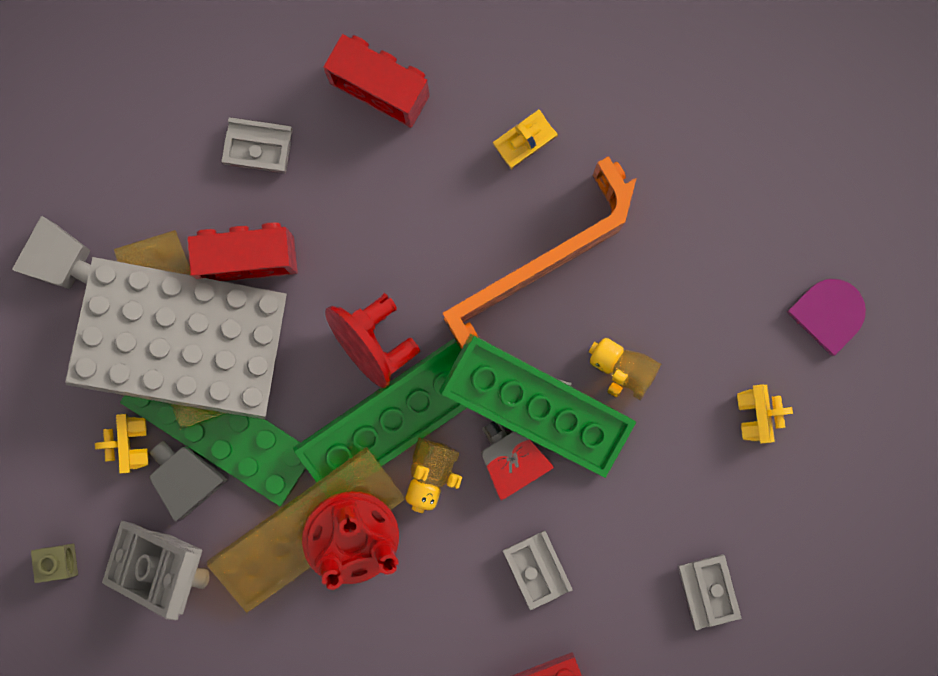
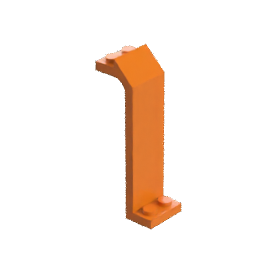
M608 156L597 162L592 176L610 204V216L443 312L444 321L461 349L470 333L478 337L472 324L468 322L464 325L465 321L617 234L626 221L637 177L625 184V172L617 161L613 163Z

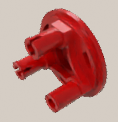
M386 293L382 294L380 298L365 309L361 310L359 308L352 314L341 307H328L325 310V316L336 339L363 374L381 388L387 387L390 384L391 375L421 352L416 342L410 337L388 353L384 352L373 332L375 326L397 310L394 301Z
M343 492L322 501L308 516L302 531V548L308 564L321 576L323 585L326 584V588L334 590L342 584L364 582L379 573L390 575L397 570L396 565L399 564L395 553L399 544V528L391 509L382 500L363 492Z

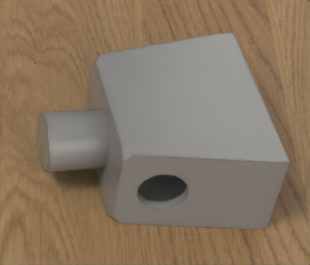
M41 216L12 270L70 289L75 279L87 284L91 265L85 261L90 254V250L56 223Z

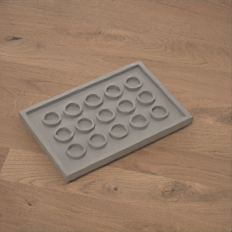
M92 257L65 383L68 386L265 420L287 294L207 278L195 279L191 275Z

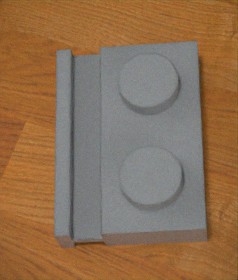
M229 117L222 163L229 166L286 174L293 128L286 125Z
M545 530L502 550L530 610L573 590Z
M724 554L677 566L695 630L742 619Z

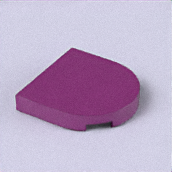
M827 279L810 287L786 312L831 356H835L861 329L865 320L866 307L862 295L853 285L839 279Z

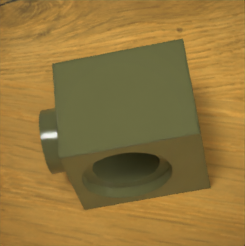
M74 543L31 550L35 583L67 579L78 575Z

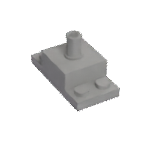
M121 521L102 583L166 619L177 620L179 614L183 615L191 587L204 589L207 586L209 571L205 568H197L202 553L201 549L169 534L149 531L134 523Z

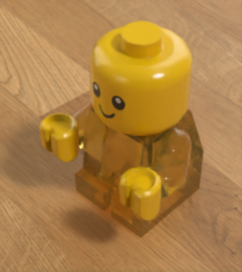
M603 338L599 344L594 342L589 350V353L592 354L590 364L605 374L612 373L611 376H613L612 380L614 382L609 386L607 393L614 397H618L625 387L631 389L634 392L633 396L641 400L662 365L645 354L624 350L621 345L609 338Z
M422 438L418 439L411 465V476L414 479L410 481L405 496L406 502L412 505L413 511L424 513L425 510H433L441 493L440 487H443L444 484L451 488L455 487V489L460 487L462 476L452 471L459 453L450 446Z

